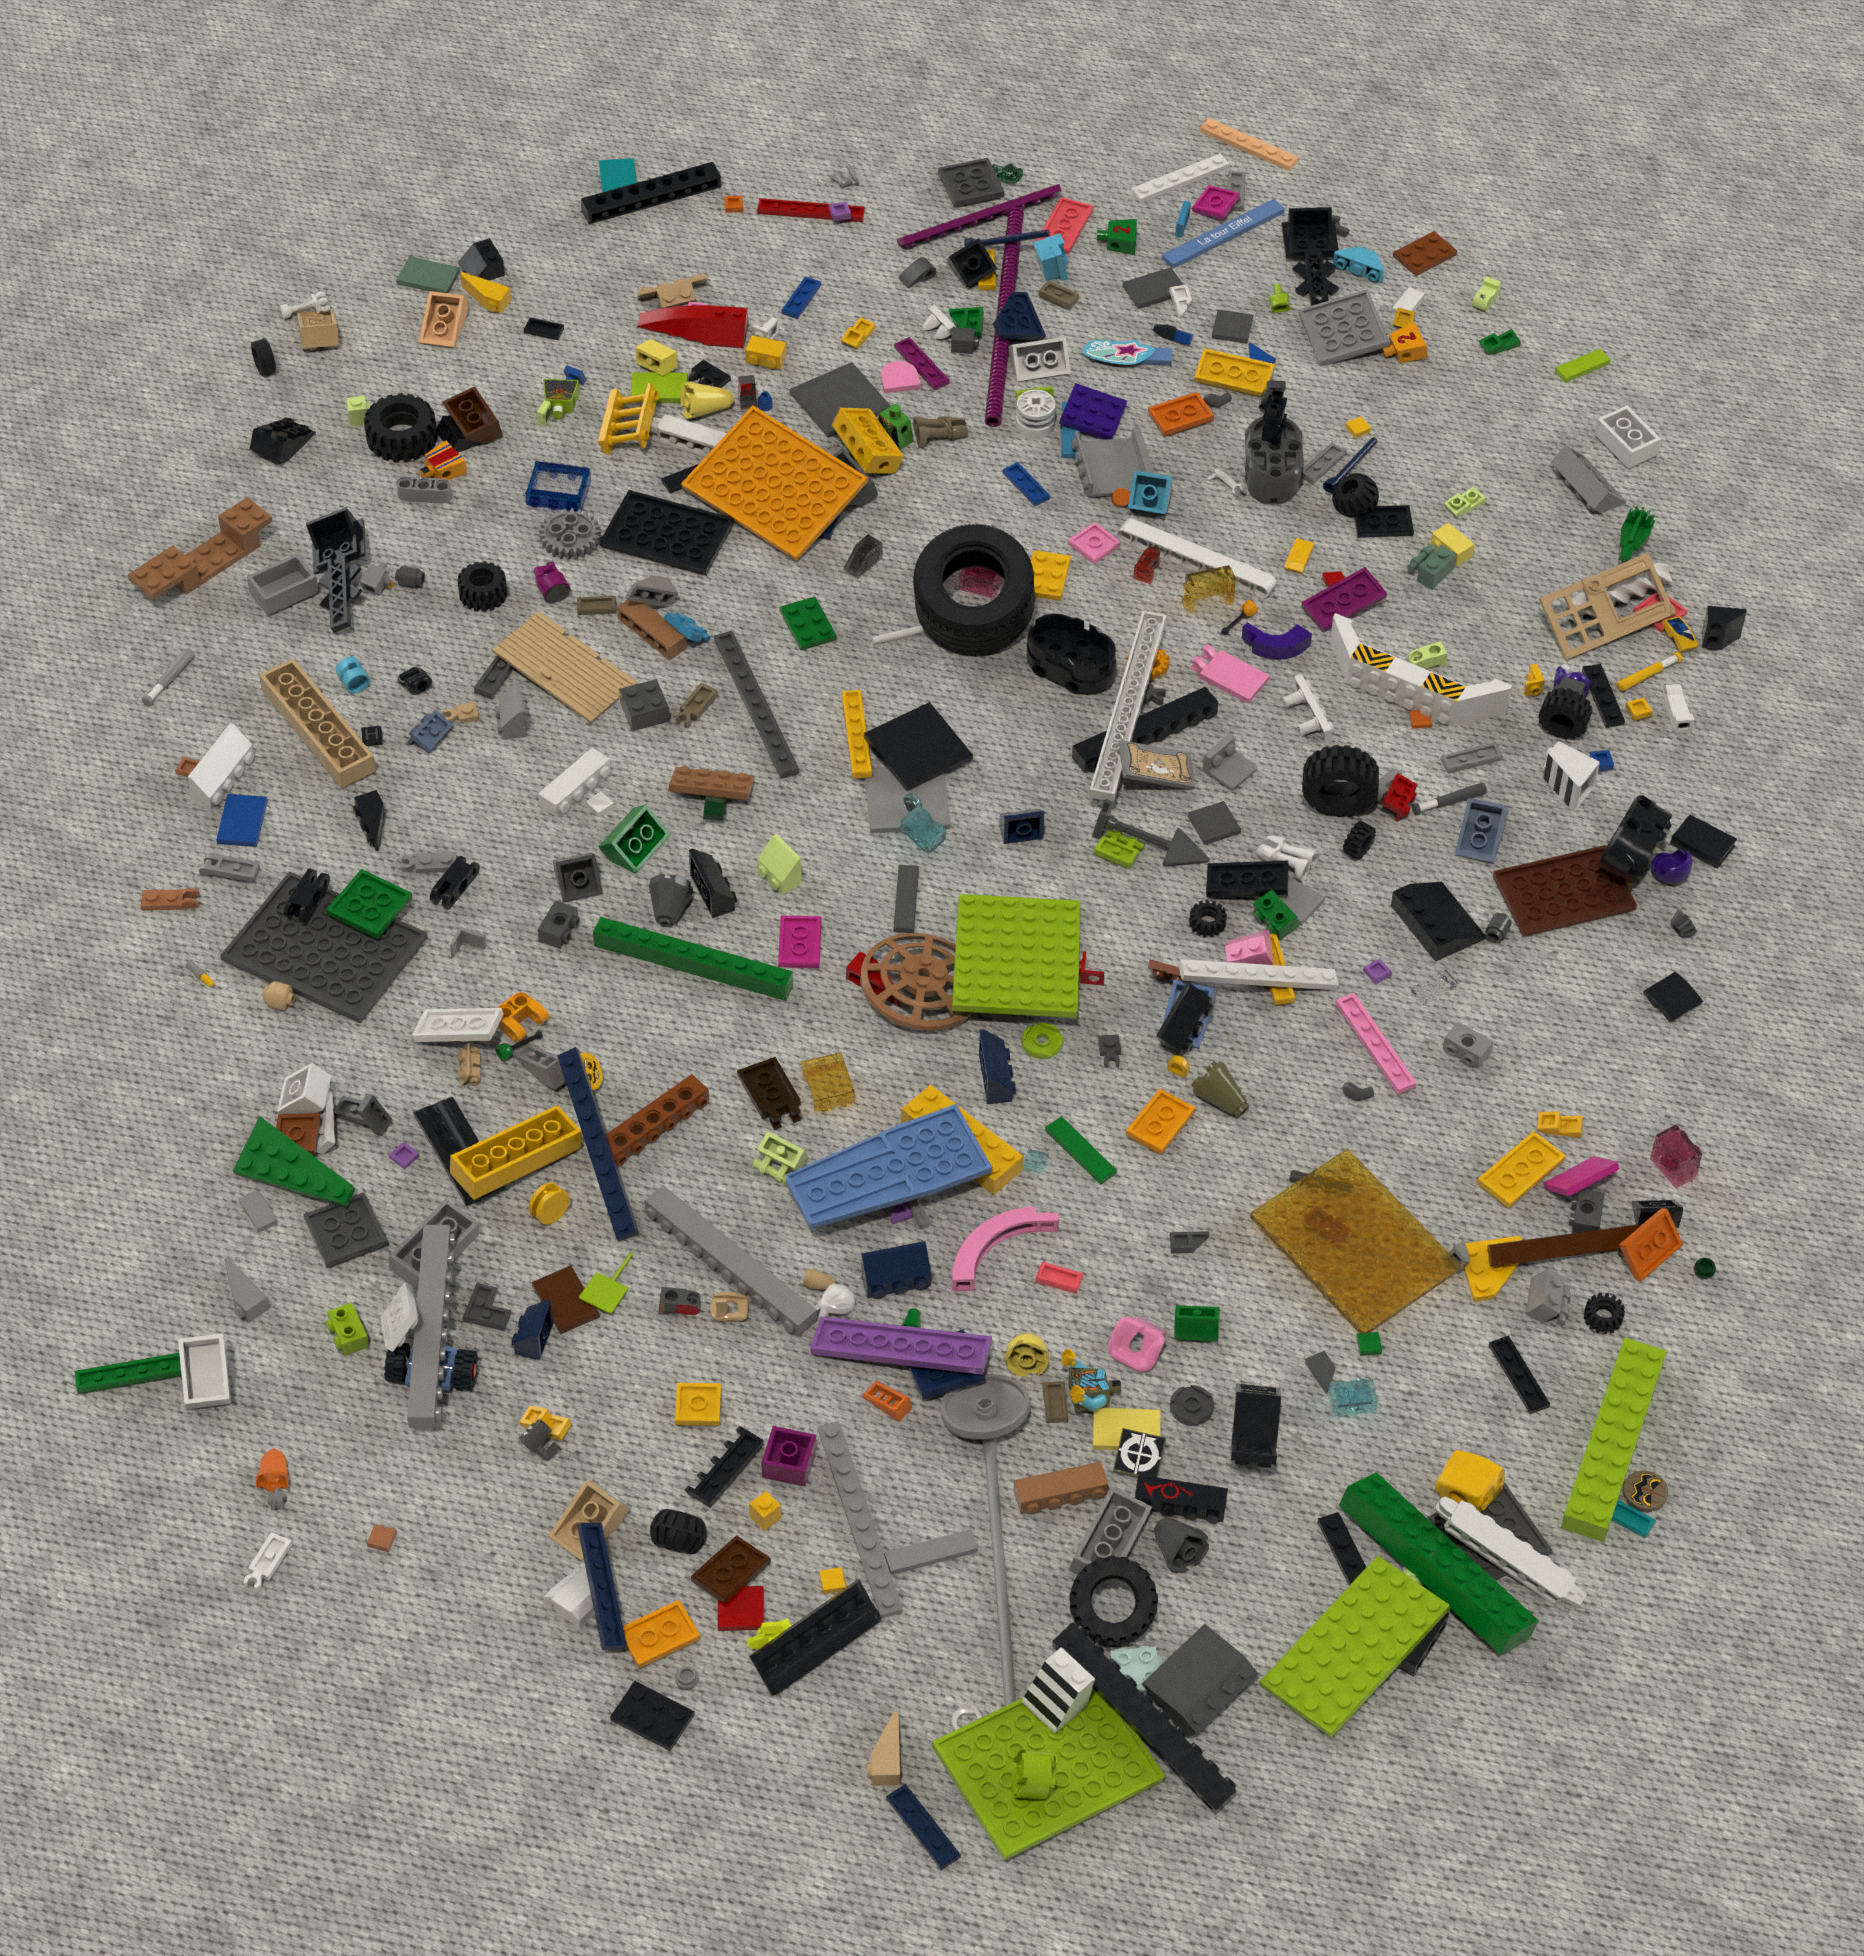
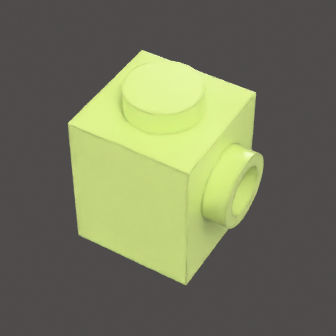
M365 396L346 398L350 426L363 425L364 418L366 417L365 414L370 409V403H366Z

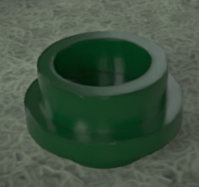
M1701 1258L1696 1261L1694 1272L1701 1278H1711L1716 1272V1266L1711 1259Z

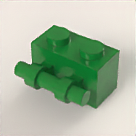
M1176 1305L1174 1339L1183 1341H1218L1220 1307Z

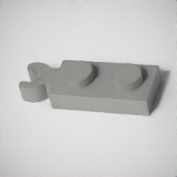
M456 852L416 853V858L402 856V863L409 864L401 865L403 872H409L412 869H416V873L446 872L456 860L457 854Z

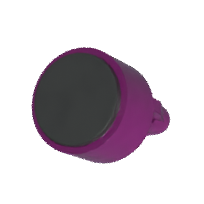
M547 562L544 566L534 568L535 581L547 603H556L568 596L571 590L570 585L563 573L558 571L554 562Z

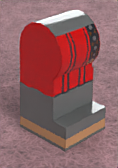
M754 375L739 376L738 398L741 410L750 409L752 405L757 408Z
M661 1287L658 1315H667V1312L697 1315L700 1310L701 1296L698 1292L692 1290Z

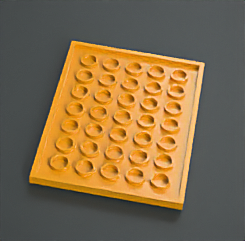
M752 405L681 483V486L725 516L732 517L736 523L781 552L798 561L867 484L868 477Z

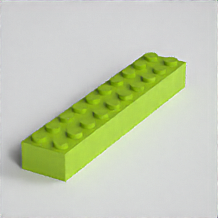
M1624 1337L1563 1516L1562 1529L1605 1542L1667 1350Z

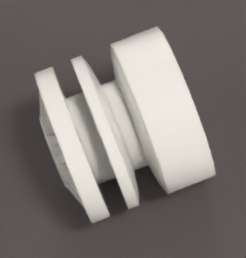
M1028 390L1018 397L1016 428L1021 435L1027 438L1039 439L1050 435L1053 431L1056 403L1051 394L1042 390Z

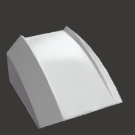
M586 1568L569 1574L544 1596V1605L547 1608L560 1614L579 1630L595 1614Z

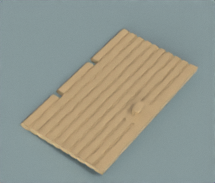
M540 611L535 613V615L518 627L516 631L512 632V634L492 649L494 654L590 723L595 721L596 718L620 699V688L638 683L605 658L598 661L597 658L600 655L572 634L565 637L564 634L567 631Z

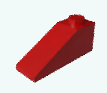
M861 951L846 967V979L862 987L860 982L861 967L866 956ZM871 957L869 964L879 962ZM868 971L869 983L874 993L879 995L886 990L881 980L880 971ZM893 996L886 999L896 1006L900 1004V1001Z

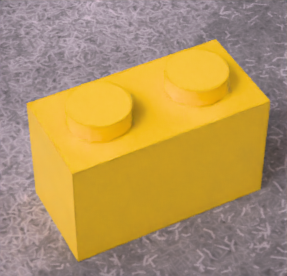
M751 335L745 349V363L765 366L771 369L780 370L787 356V342Z

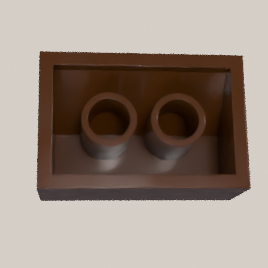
M475 386L442 401L443 406L467 440L487 444L503 436L498 419Z

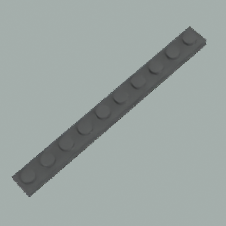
M733 631L714 635V641L780 778L799 773V767Z

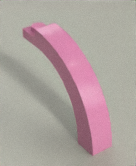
M1036 1206L1023 1207L1003 1212L982 1223L966 1238L957 1253L953 1267L952 1291H974V1278L979 1263L985 1254L1001 1241L1024 1233L1058 1232V1213L1045 1212L1036 1214Z

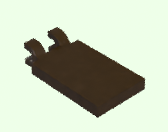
M776 1057L737 1070V1076L762 1119L769 1118L773 1130L782 1128L779 1122L781 1120L780 1115L787 1112L793 1123L801 1121L799 1116L801 1112L798 1107L801 1105L800 1098Z

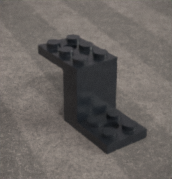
M1236 1383L1230 1449L1231 1460H1234L1235 1464L1248 1465L1249 1462L1258 1463L1257 1466L1271 1468V1464L1276 1465L1281 1405L1280 1388Z

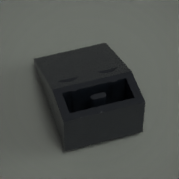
M285 417L254 428L249 449L280 464L290 460L316 432L309 429L307 425L298 424L292 418Z

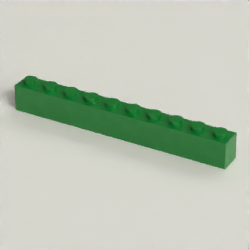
M600 917L593 930L594 946L784 1001L787 1000L793 988V971L604 917Z

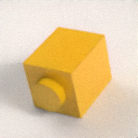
M765 1491L749 1503V1517L765 1531L781 1519V1505Z

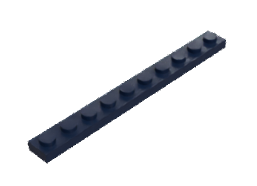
M574 1047L557 1055L616 1239L623 1241L639 1234L580 1051L577 1047Z

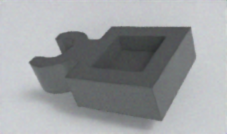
M1148 684L1143 703L1149 704L1150 700H1152L1156 704L1162 705L1166 696V690L1162 688L1155 690L1153 689L1154 685Z
M1119 1034L1098 1035L1100 1056H1105L1104 1067L1108 1068L1109 1061H1114L1116 1067H1119L1120 1058L1118 1055H1121Z

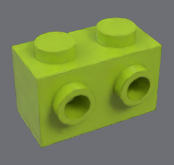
M352 1302L327 1311L329 1320L325 1321L329 1333L334 1332L335 1337L333 1341L337 1350L341 1349L343 1355L346 1356L369 1347L367 1334Z

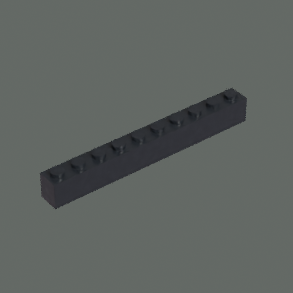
M1072 1622L1052 1641V1647L1056 1651L1062 1647L1095 1678L1093 1689L1187 1787L1217 1815L1236 1797V1785L1227 1776L1224 1778L1218 1772L1220 1770L1219 1767L1211 1759L1207 1761L1201 1755L1203 1753L1201 1748L1194 1742L1190 1744L1185 1738L1187 1736L1186 1733L1178 1725L1174 1727L1169 1722L1170 1717L1162 1709L1157 1710L1152 1704L1154 1702L1146 1692L1141 1693L1136 1688L1137 1683L1129 1675L1125 1677L1119 1671L1121 1669L1120 1665L1112 1658L1109 1660L1103 1654L1105 1653L1104 1649L1097 1642L1092 1643L1087 1638L1089 1634L1082 1626L1079 1625L1077 1627Z

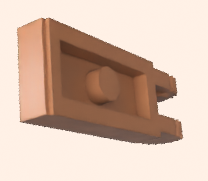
M186 888L185 890H142L141 910L197 908L199 901L195 898L199 897L200 891L195 888Z

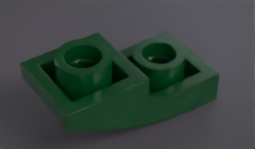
M706 796L703 819L723 821L727 798Z

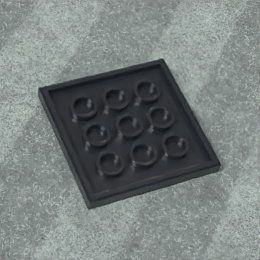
M930 702L864 733V739L906 791L973 759L971 751Z

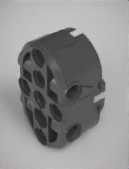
M1263 417L1254 420L1245 431L1244 464L1247 488L1253 497L1262 502L1270 503V498H1277V503H1283L1296 495L1301 475L1303 474L1302 431L1295 422L1287 418L1280 444L1262 441L1264 422H1262Z

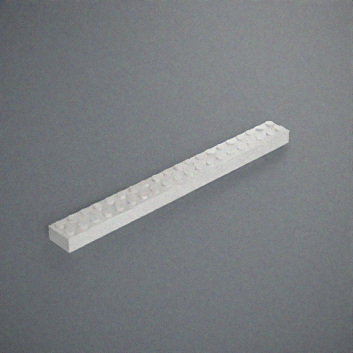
M1142 611L1090 787V798L1108 799L1113 802L1115 800L1123 772L1119 743L1122 740L1132 741L1165 628L1166 615Z

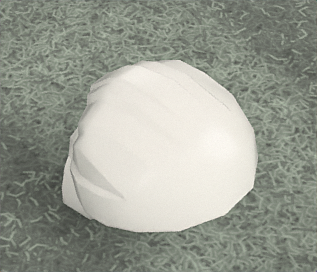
M842 1284L828 1286L822 1298L814 1307L817 1313H819V1319L821 1316L828 1317L829 1313L845 1314L850 1312L855 1305V1295L849 1287Z

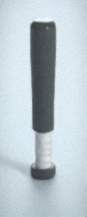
M1478 783L1422 804H1412V811L1415 815H1419L1422 811L1431 808H1439L1483 795L1487 792V788L1484 783Z

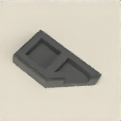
M1170 1232L1171 1254L1193 1253L1209 1238L1210 1232Z
M1322 1351L1306 1358L1305 1364L1324 1392L1328 1393L1336 1367L1326 1352Z

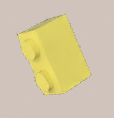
M649 339L635 347L636 363L663 376L678 367L677 351L659 342Z
M1450 523L1432 532L1431 544L1434 545L1435 550L1442 545L1456 553V567L1473 557L1475 544Z

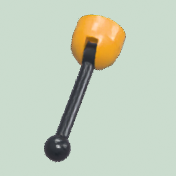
M1247 600L1241 607L1242 614L1229 626L1222 628L1221 634L1227 635L1229 630L1244 616L1251 617L1258 612L1256 604L1251 600Z

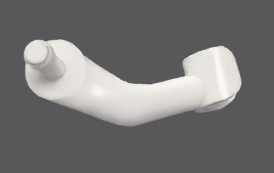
M1218 468L1214 469L1215 474L1208 477V480L1211 481L1218 476L1232 488V492L1238 498L1241 490L1244 493L1247 492L1242 485L1237 484Z

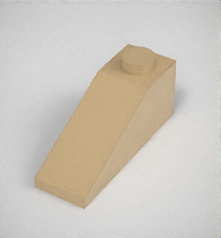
M893 1711L871 1753V1763H866L867 1777H871L872 1786L900 1785L898 1711Z

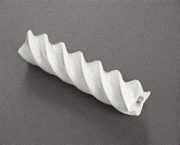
M1659 562L1654 563L1662 585L1664 582L1673 584L1669 574V565ZM1647 571L1606 590L1613 606H1615L1617 601L1627 604L1633 595L1644 597L1649 588L1654 590L1656 588ZM1584 591L1579 595L1571 596L1575 607L1588 602ZM1563 600L1562 604L1565 611L1569 610L1565 600ZM1590 606L1577 611L1581 621L1585 614L1595 617ZM1572 615L1566 616V619L1573 620Z

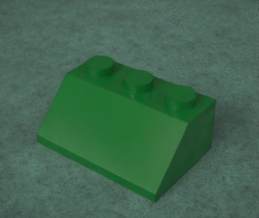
M647 804L633 808L598 847L609 861L635 874L671 834Z

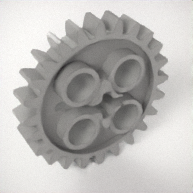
M571 508L570 512H567L566 509H563V513L556 511L555 516L549 514L550 519L544 518V523L540 524L539 538L540 542H542V547H546V552L552 551L553 556L558 553L559 558L563 555H566L567 559H569L570 555H573L574 558H577V554L584 556L585 551L591 553V548L596 549V544L600 543L601 531L598 520H594L593 515L588 516L587 511L581 514V509L577 512H574L573 508Z

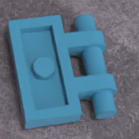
M667 612L664 617L668 623L689 640L700 642L702 639L708 642L711 638L703 627L697 626L691 617L688 618L678 612L676 614Z

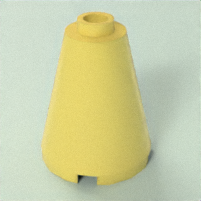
M684 382L686 386L681 388L680 403L681 406L685 407L686 412L682 413L686 419L730 408L734 401L733 394L728 389L694 382Z

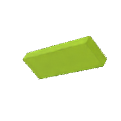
M1597 349L1555 367V373L1567 383L1609 365L1611 359L1601 349Z

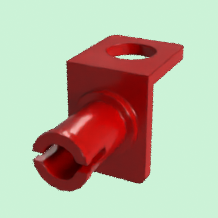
M1083 951L1082 960L1079 962L1080 983L1104 986V972L1085 970L1086 951ZM1097 976L1099 980L1091 981L1088 977Z

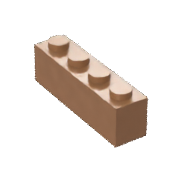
M626 600L617 606L618 619L669 661L687 649V638L646 603Z
M1096 1462L1014 1480L1013 1492L1020 1514H1034L1041 1509H1056L1064 1504L1070 1503L1075 1505L1087 1499H1101L1108 1494V1481L1102 1463Z

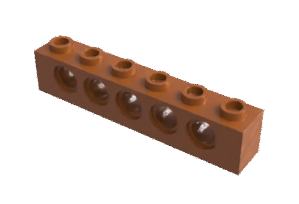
M691 1074L608 1132L607 1137L616 1165H623L627 1158L633 1154L640 1153L644 1146L650 1142H655L664 1132L671 1131L678 1122L688 1119L692 1112L698 1108L706 1106L709 1101L708 1088Z

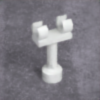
M318 292L316 295L311 294L312 301L292 307L287 304L280 305L283 318H291V314L296 313V311L300 312L312 307L315 308L317 313L328 311L330 309L329 305L321 307V305H325L328 302V299L321 298L318 300L320 296H326L324 292Z

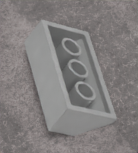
M1565 446L1551 461L1555 466L1554 471L1559 476L1565 477L1566 480L1564 482L1570 488H1575V494L1581 500L1585 499L1587 502L1586 506L1592 512L1605 513L1627 503L1583 454Z

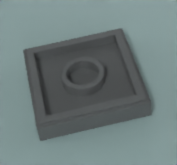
M1218 309L1212 331V339L1247 344L1254 315Z
M1224 801L1188 812L1187 817L1204 845L1241 834L1240 826Z

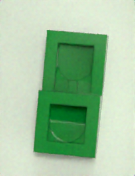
M1512 329L1499 336L1493 333L1479 340L1480 345L1488 355L1507 351L1521 345L1520 339Z

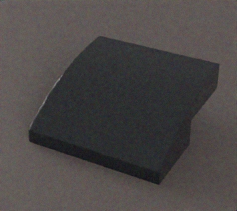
M1677 972L1670 974L1643 991L1654 1008L1659 1007L1669 1022H1672L1703 1002L1693 987Z

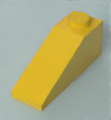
M464 272L460 274L461 286L485 309L502 314L511 301L510 287Z

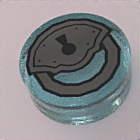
M909 793L903 797V805L908 812L915 814L921 810L922 803L916 794Z

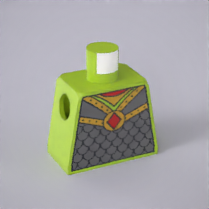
M543 379L545 400L551 403L552 416L560 419L563 417V413H572L579 396V381Z

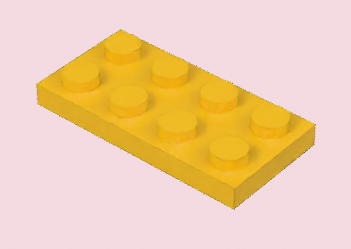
M1204 348L1194 376V382L1261 397L1267 381H1271L1275 364Z
M1533 1131L1481 1175L1477 1180V1184L1507 1208H1511L1565 1161L1566 1155Z

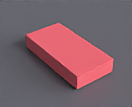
M1042 1262L1035 1282L1077 1294L1083 1279V1273Z

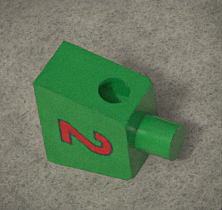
M1137 219L1110 220L1108 222V230H1097V241H1107V250L1135 255Z

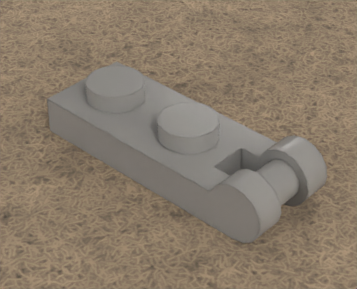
M207 853L204 858L205 863L201 865L199 872L206 876L215 875L254 883L260 865L259 862Z

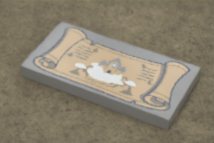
M1123 740L1119 743L1123 778L1188 790L1195 788L1189 752Z

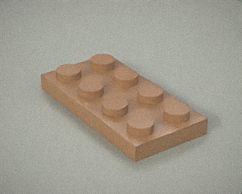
M681 766L675 768L669 783V791L748 800L754 784V776L747 773L734 774L728 771L716 772L705 768L698 770Z

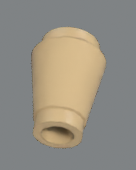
M814 1268L812 1270L806 1269L802 1285L807 1286V1289L827 1290L828 1286L835 1284L836 1278Z

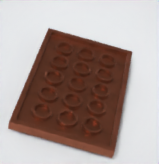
M1606 845L1493 871V878L1522 936L1636 910L1637 903L1625 880L1599 867L1598 862L1607 847Z

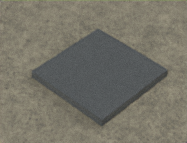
M853 362L789 389L790 395L828 438L837 434L832 423L840 408H868L877 417L891 406Z
M1504 1483L1503 1489L1497 1498L1480 1513L1491 1517L1503 1529L1510 1530L1522 1542L1529 1543L1541 1555H1551L1553 1550L1506 1483ZM1437 1512L1427 1517L1434 1525ZM1460 1542L1457 1543V1546L1475 1563L1481 1566L1494 1580L1509 1575L1466 1544L1461 1546Z

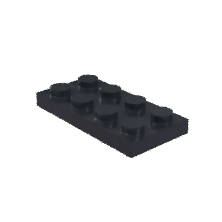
M1286 860L1207 863L1206 896L1207 898L1264 896L1270 890H1273L1277 895H1288L1289 862Z

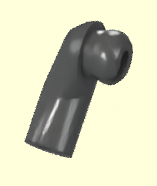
M1228 392L1221 396L1209 393L1204 396L1203 400L1206 404L1219 408L1231 401L1232 396Z
M1347 1082L1342 1087L1344 1094L1354 1101L1374 1097V1090L1371 1086L1361 1089L1355 1084Z

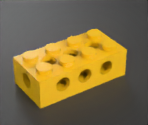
M840 408L832 426L865 473L895 474L904 456L872 410L868 408Z

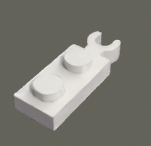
M271 1532L248 1567L251 1574L244 1578V1587L247 1588L251 1582H256L254 1590L259 1592L262 1588L261 1581L263 1579L267 1581L271 1579L291 1548V1540Z

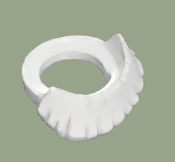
M962 1702L960 1708L952 1716V1725L954 1730L959 1729L957 1721L962 1715L975 1714L977 1719L984 1717V1713L974 1703Z

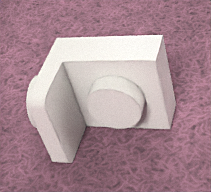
M772 317L763 327L754 324L751 327L752 335L773 339L779 333L778 319Z

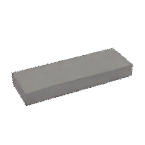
M1228 171L1227 190L1240 193L1239 200L1230 211L1244 212L1246 172Z
M1332 442L1303 468L1301 478L1313 485L1345 457L1347 451Z
M1496 742L1442 755L1440 760L1449 774L1503 760V755Z

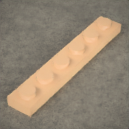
M1208 118L1200 127L1201 133L1288 171L1299 162L1298 156L1211 118Z

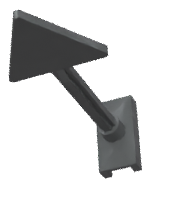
M1105 799L1092 834L1093 838L1100 839L1105 828L1116 829L1167 849L1163 865L1199 864L1210 861V858L1180 828L1176 829L1172 841L1117 821V818L1110 816L1113 801Z

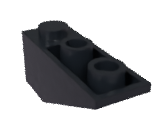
M377 790L354 797L355 805L352 808L355 817H360L361 819L359 824L362 831L367 832L366 839L369 846L373 845L375 851H379L385 812L383 802Z

